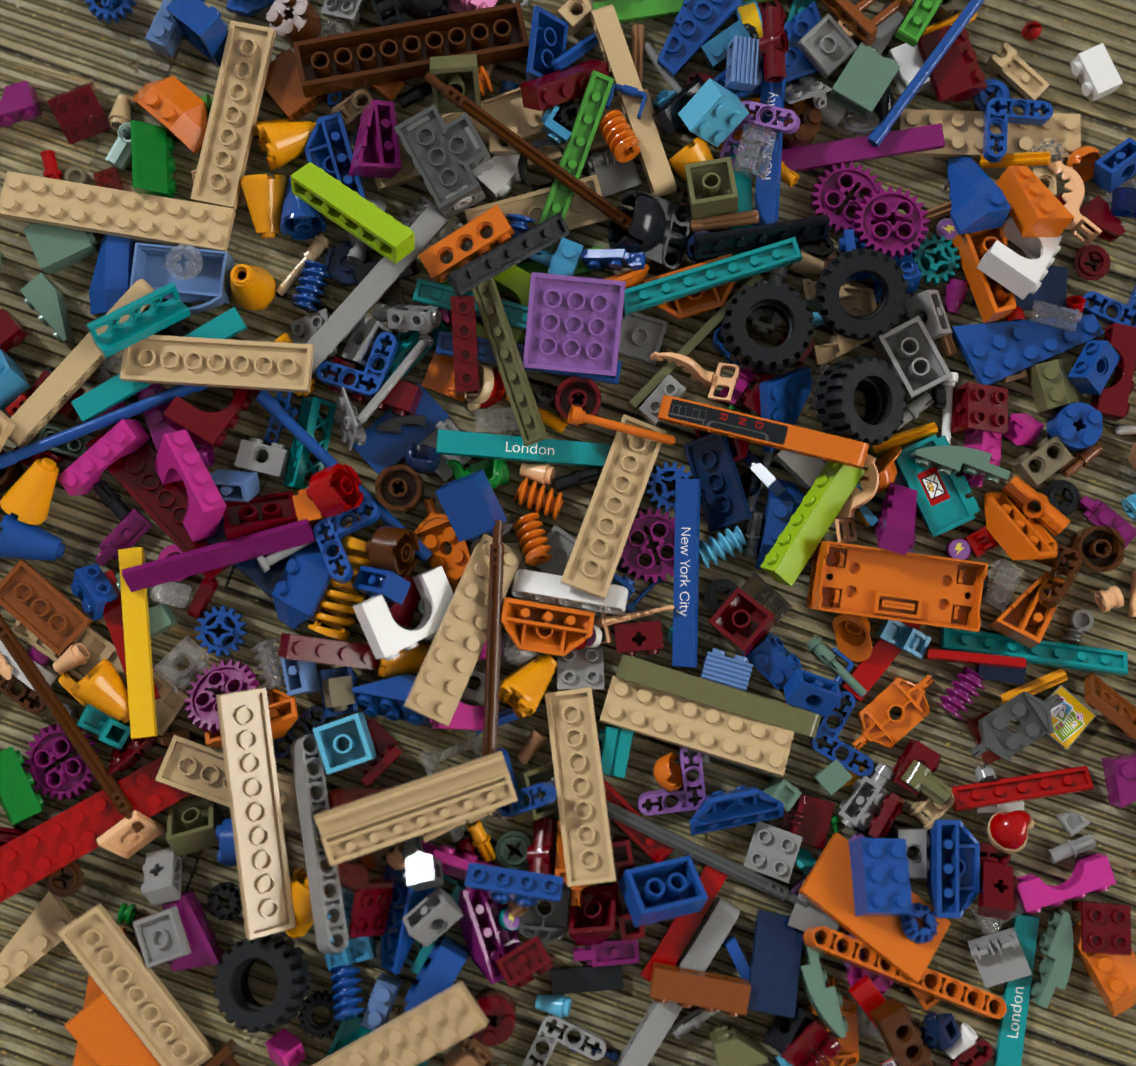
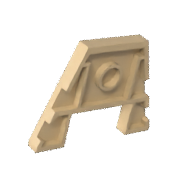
M811 279L801 280L803 298L807 301L815 300L814 295H816L817 290L815 288L816 282L811 281ZM850 285L841 286L839 300L843 309L850 315L866 316L877 309L873 289ZM834 332L836 342L815 345L813 347L816 368L872 339L855 340Z

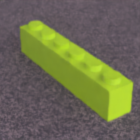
M309 162L290 175L292 194L394 264L414 250V231L394 219L390 214L379 209L374 203L360 196L356 191L342 184L340 180L335 179L322 168Z
M827 461L819 476L816 477L814 484L803 497L798 509L791 516L789 523L766 555L760 568L777 583L792 587L865 471L861 468Z

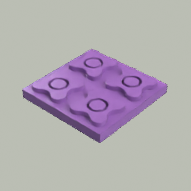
M531 272L523 366L526 368L616 376L626 281Z

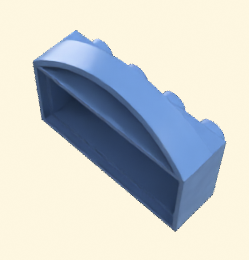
M135 242L130 287L139 279H144L155 290L173 282L183 303L205 302L201 305L188 307L190 314L205 312L222 304H229L230 273L234 266V259L225 251ZM172 293L165 295L163 298L166 300L173 298Z

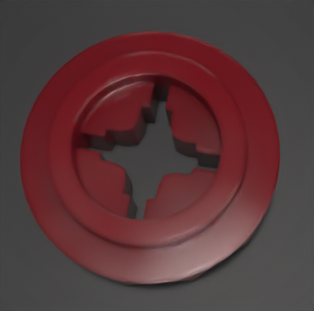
M1098 245L1082 247L1073 258V268L1078 272L1077 276H1082L1085 278V281L1101 279L1110 269V257L1106 250ZM1089 258L1091 261L1098 262L1093 266V269L1089 265H1084L1089 261Z

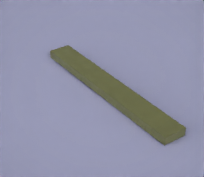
M760 274L752 276L677 353L688 357L722 323L723 316L733 297L740 293L747 285L752 287L755 282L762 281L763 277ZM667 362L629 401L628 407L635 411L653 393L666 376L673 373L678 367L676 362Z
M494 277L472 288V292L524 446H530L548 439Z

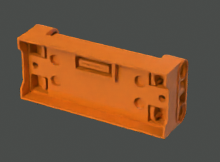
M821 541L812 557L807 607L821 611L980 632V606L988 563L910 552L903 555L882 548Z

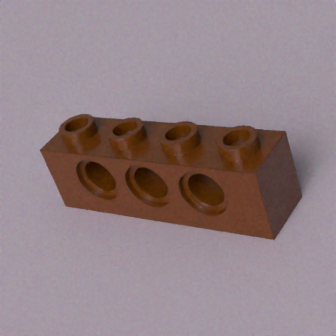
M892 997L869 1012L896 1066H937L933 1061L931 1062L929 1057L932 1054L927 1045L921 1042L919 1037L922 1034L916 1024L911 1022L909 1017L912 1014L904 1003L900 1004Z

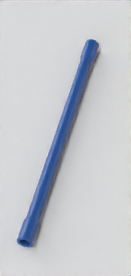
M970 0L884 119L878 123L867 138V141L872 146L879 147L898 117L985 0Z
M178 385L19 449L0 454V470L14 465L18 461L120 422L122 419L130 418L173 401L176 396L181 398L209 387Z
M263 390L256 397L255 400L285 426L327 468L338 463L266 390ZM359 485L360 493L363 492L362 502L367 500L375 502L380 510L379 519L386 526L405 528L362 485ZM419 540V551H415V555L424 563L433 552Z

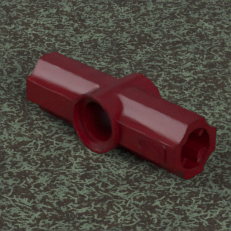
M770 6L762 11L763 36L759 39V49L764 58V80L768 83H779L786 79L785 53L789 50V41L784 32L783 8L780 6Z
M542 817L534 820L532 845H529L527 849V862L530 865V872L552 875V866L555 865L556 847L554 845L556 820L552 818Z

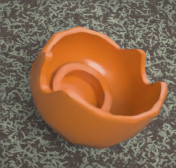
M1083 146L1070 154L1066 166L1074 169L1081 176L1083 182H1087L1093 178L1094 163L1101 156L1096 147Z
M668 753L655 762L653 769L656 782L669 792L677 791L683 783L680 765L674 762L677 758L675 753Z

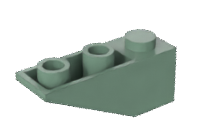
M42 273L38 274L20 290L25 296L23 301L32 310L36 309L40 313L38 318L47 327L50 325L54 329L52 334L60 343L66 342L71 346L75 345L64 294L47 276Z

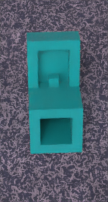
M89 704L86 705L76 723L77 726L99 735L100 741L120 750L131 733L129 721L124 724L121 720L117 721Z

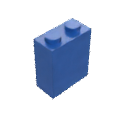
M483 469L446 483L435 491L459 542L467 539L470 542L475 541L484 533L492 535L493 527L496 524L495 520H503V523L507 521Z

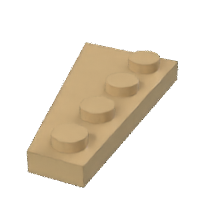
M50 891L0 953L1 989L60 944L63 940L58 935V932L75 920L61 899Z

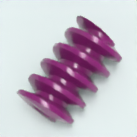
M966 666L962 668L964 674H957L958 681L954 680L951 682L953 689H945L947 696L940 695L939 699L942 704L935 702L947 714L958 719H962L959 710L968 712L964 705L965 703L974 704L970 696L979 698L980 695L976 689H986L982 684L984 679Z

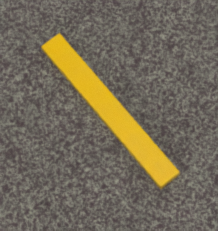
M143 547L119 549L131 739L158 736L147 588L131 592L122 576L123 569L145 564V552Z

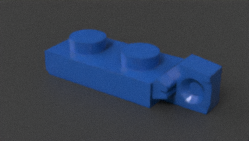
M583 249L580 256L587 268L591 270H600L601 268L641 270L644 269L646 261L644 252H627L625 249Z

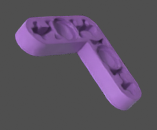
M749 100L742 101L745 108L755 113L756 117L748 114L724 141L720 158H726L732 154L736 155L735 159H731L733 169L737 168L743 161L754 127L792 134L800 127L801 121L798 115L789 109ZM766 112H773L772 120L764 123L762 121L763 115ZM791 117L793 123H789L786 126L784 122L779 121V118H781L782 120L789 121ZM743 129L745 132L744 137L741 140H734L735 132Z
M679 747L683 787L673 792L664 789L643 792L637 801L642 814L658 815L698 810L706 798L700 752L692 753L694 763L689 764V758L687 754H684L688 749ZM692 769L699 772L698 778L694 781L686 778L687 772ZM691 787H696L697 795L701 797L697 798L696 803L689 799L693 796ZM669 795L677 796V804L674 806L666 805V797ZM657 797H661L663 807H659L658 803H652L651 808H646V805H644L646 799H650L651 802H659Z

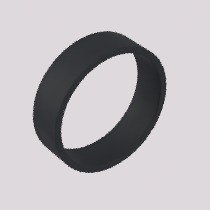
M538 139L530 143L536 149L543 146H554L560 150L561 155L564 152L561 146L550 139ZM520 154L518 172L523 182L534 191L551 187L553 180L545 185H533L527 181L525 165L528 158Z

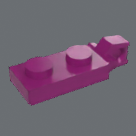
M1088 496L1080 498L1079 507L1085 511L1083 515L1086 518L1085 521L1091 526L1103 525L1116 529L1125 541V549L1136 536V528L1104 502L1098 499L1093 501Z
M134 508L99 545L101 551L96 555L95 561L103 567L111 558L117 560L119 558L118 550L131 548L150 529L153 523Z
M621 938L606 939L601 944L573 948L574 961L586 960V965H592V967L640 963L638 938L622 941Z

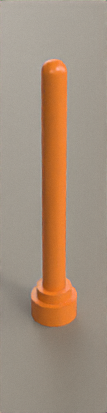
M572 405L568 414L567 422L577 426L578 424L587 423L673 445L676 442L675 437L586 414L582 407Z

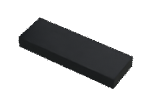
M622 965L552 968V995L623 989Z

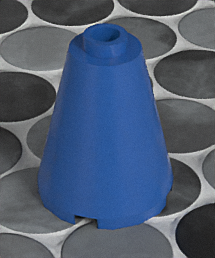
M289 177L285 190L280 230L284 236L287 233L294 240L314 239L315 235L318 236L317 233L321 231L324 233L326 231L325 217L322 213L292 194L291 178Z
M15 513L4 516L0 527H3L0 532V558L56 561L58 557L62 558L66 547L65 544H62L63 539L37 525L17 520L19 516Z

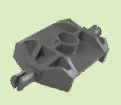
M1021 692L978 720L981 744L969 750L970 754L976 759L986 751H990L999 758L1009 762L1012 756L1047 733L1052 734L1054 732L1050 711L1062 703L1063 700L1057 693L1048 700L1041 701L1028 692ZM1012 719L1017 720L1019 724L1015 732H1010L1008 729V722Z
M552 867V875H553V874L555 873L554 867ZM563 884L560 902L538 899V904L541 901H548L551 904L552 908L548 913L540 912L538 904L537 906L531 905L520 916L519 933L528 939L538 935L545 948L548 943L565 937L570 887Z

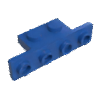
M469 863L464 884L466 888L488 891L490 898L496 903L506 904L507 901L516 902L518 906L529 908L531 905L537 906L538 899L560 902L564 879L560 876Z

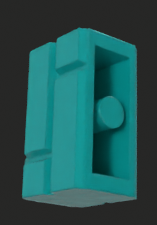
M605 725V730L600 729L598 739L599 743L602 744L600 754L603 774L625 778L634 732L610 725Z

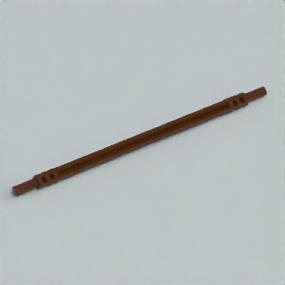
M429 71L427 72L423 80L441 92L442 97L449 100L450 103L456 105L457 108L465 113L467 112L477 122L613 220L615 224L628 231L632 218L627 216L626 213L620 211L468 99L467 96L461 94L452 85H446Z
M495 520L493 544H490L482 757L497 752L502 624L500 618L502 612L504 569L503 520Z
M0 614L1 642L103 788L119 814L124 815L128 820L132 819L133 805L113 776L108 775L109 771ZM136 821L131 825L136 833L145 828L140 821Z

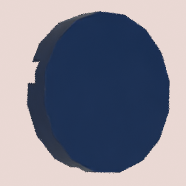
M347 240L341 241L329 249L325 256L324 265L330 269L326 271L335 283L351 287L355 283L350 269L357 265L347 260L349 250L354 247L351 245V241ZM366 252L367 258L365 263H368L371 261L369 258V254Z

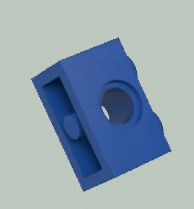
M1129 137L1094 163L1092 182L1108 193H1111L1136 175V141Z
M1088 340L1071 369L1068 379L1080 394L1100 395L1121 357L1108 340Z
M361 565L352 587L369 597L383 595L385 601L402 605L411 583L391 571Z
M796 668L783 687L786 703L825 717L830 715L842 699L838 682Z

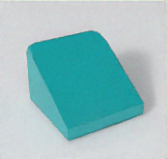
M799 849L795 864L805 876H808L817 861L808 850Z

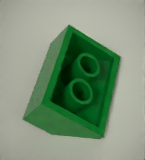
M130 120L133 189L138 194H149L174 199V194L177 193V184L173 176V172H176V161L173 158V150L176 147L174 136H171L165 127Z
M11 746L0 751V803L13 828L40 814L44 802L39 792L34 794L31 785L34 784L30 772H24L21 766L25 762L20 751H14Z

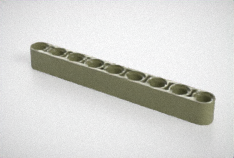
M628 655L621 656L615 676L638 685L648 686L701 704L794 731L795 734L813 739L816 738L821 715Z

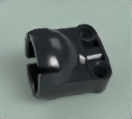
M371 0L381 26L392 25L394 22L404 23L451 14L447 6V0Z
M630 189L623 195L621 202L623 205L631 206L634 209L631 210L623 206H617L616 208L626 213L632 220L628 231H625L611 220L608 230L610 249L644 252L646 255L645 264L654 267L658 272H666L677 268L685 252L690 232L691 210L686 205H677L642 189ZM665 256L668 258V264L665 262Z

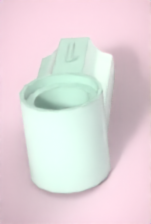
M130 122L124 123L119 127L118 138L105 159L106 162L122 171H125L132 159L131 139L128 140V137L131 135Z

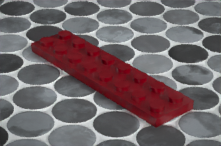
M119 422L112 424L85 445L86 448L92 447ZM147 442L134 453L118 459L106 468L183 553L210 546L204 539L192 542L183 524L188 510V495L185 484L182 480L162 484L154 468L157 453ZM230 565L203 572L202 574L211 581Z

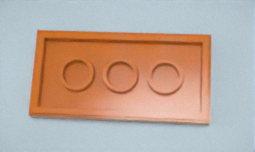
M104 992L64 1024V1027L99 1066H161Z

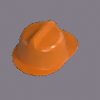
M901 446L890 448L876 459L875 465L879 473V486L876 494L888 488L890 483H894L897 475L894 461L902 451ZM863 474L859 482L861 480L869 481V478Z
M839 614L836 616L832 625L840 652L851 661L862 662L867 660L872 653L871 626L868 618L850 614Z

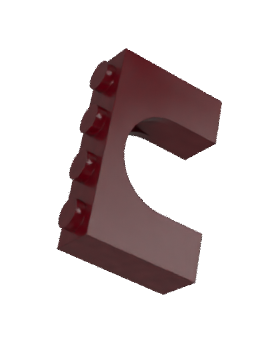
M230 388L234 398L227 408L219 412L201 411L176 396L163 413V422L177 431L186 429L191 440L213 452L216 446L220 448L227 438L225 434L229 428L233 430L240 420L238 416L241 411L244 410L246 412L252 404L253 400L251 398L254 393L259 394L261 390Z

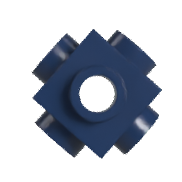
M929 1013L923 1017L924 1020L918 1026L922 1034L920 1037L929 1050H947L961 1037L960 1030L952 1013Z

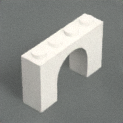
M1009 215L1005 220V227L1003 228L1004 237H1007L1009 241L1017 245L1026 254L1027 258L1018 255L996 240L982 257L977 269L1023 300L1029 293L1033 295L1042 283L1040 281L1048 273L1047 269L1055 260L1053 257L1061 248L1058 244L1063 236L1023 238L1012 217Z
M442 566L431 568L413 577L423 601L424 614L420 624L411 631L405 630L396 624L383 595L371 597L352 606L376 659L385 658L386 661L399 656L398 651L404 648L407 651L417 647L419 640L423 638L430 640L435 637L454 595Z

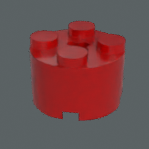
M337 463L314 473L310 479L309 487L306 489L307 497L314 502L325 518L334 517L354 509L363 500V492L360 493L359 485L362 484L356 471L347 464L340 465V463Z

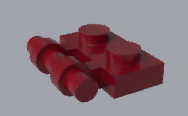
M893 792L890 796L887 795L881 804L882 811L879 816H875L870 822L869 829L871 830L868 834L874 838H885L886 834H890L893 829L891 826L897 815H901L903 811L901 808L906 800Z

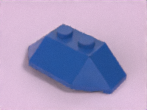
M341 112L319 117L304 148L308 163L311 162L317 167L322 168L326 173L340 180L342 184L366 199L361 177L349 176L354 151Z
M777 479L786 488V491L778 498L768 488L761 529L762 538L759 541L755 569H761L760 566L765 560L766 555L770 552L778 536L783 532L791 516L802 502L804 495L794 482Z
M317 541L291 554L272 592L278 619L294 630L313 617L332 579ZM336 546L328 550L327 554L329 557H334Z
M739 786L734 790L726 792L715 791L711 795L706 796L689 821L690 834L693 836L784 817V805L781 801L754 786Z
M935 819L929 833L930 846L927 847V857L930 860V870L927 871V890L934 913H936L935 917L961 918L964 911L980 892V843L960 820Z

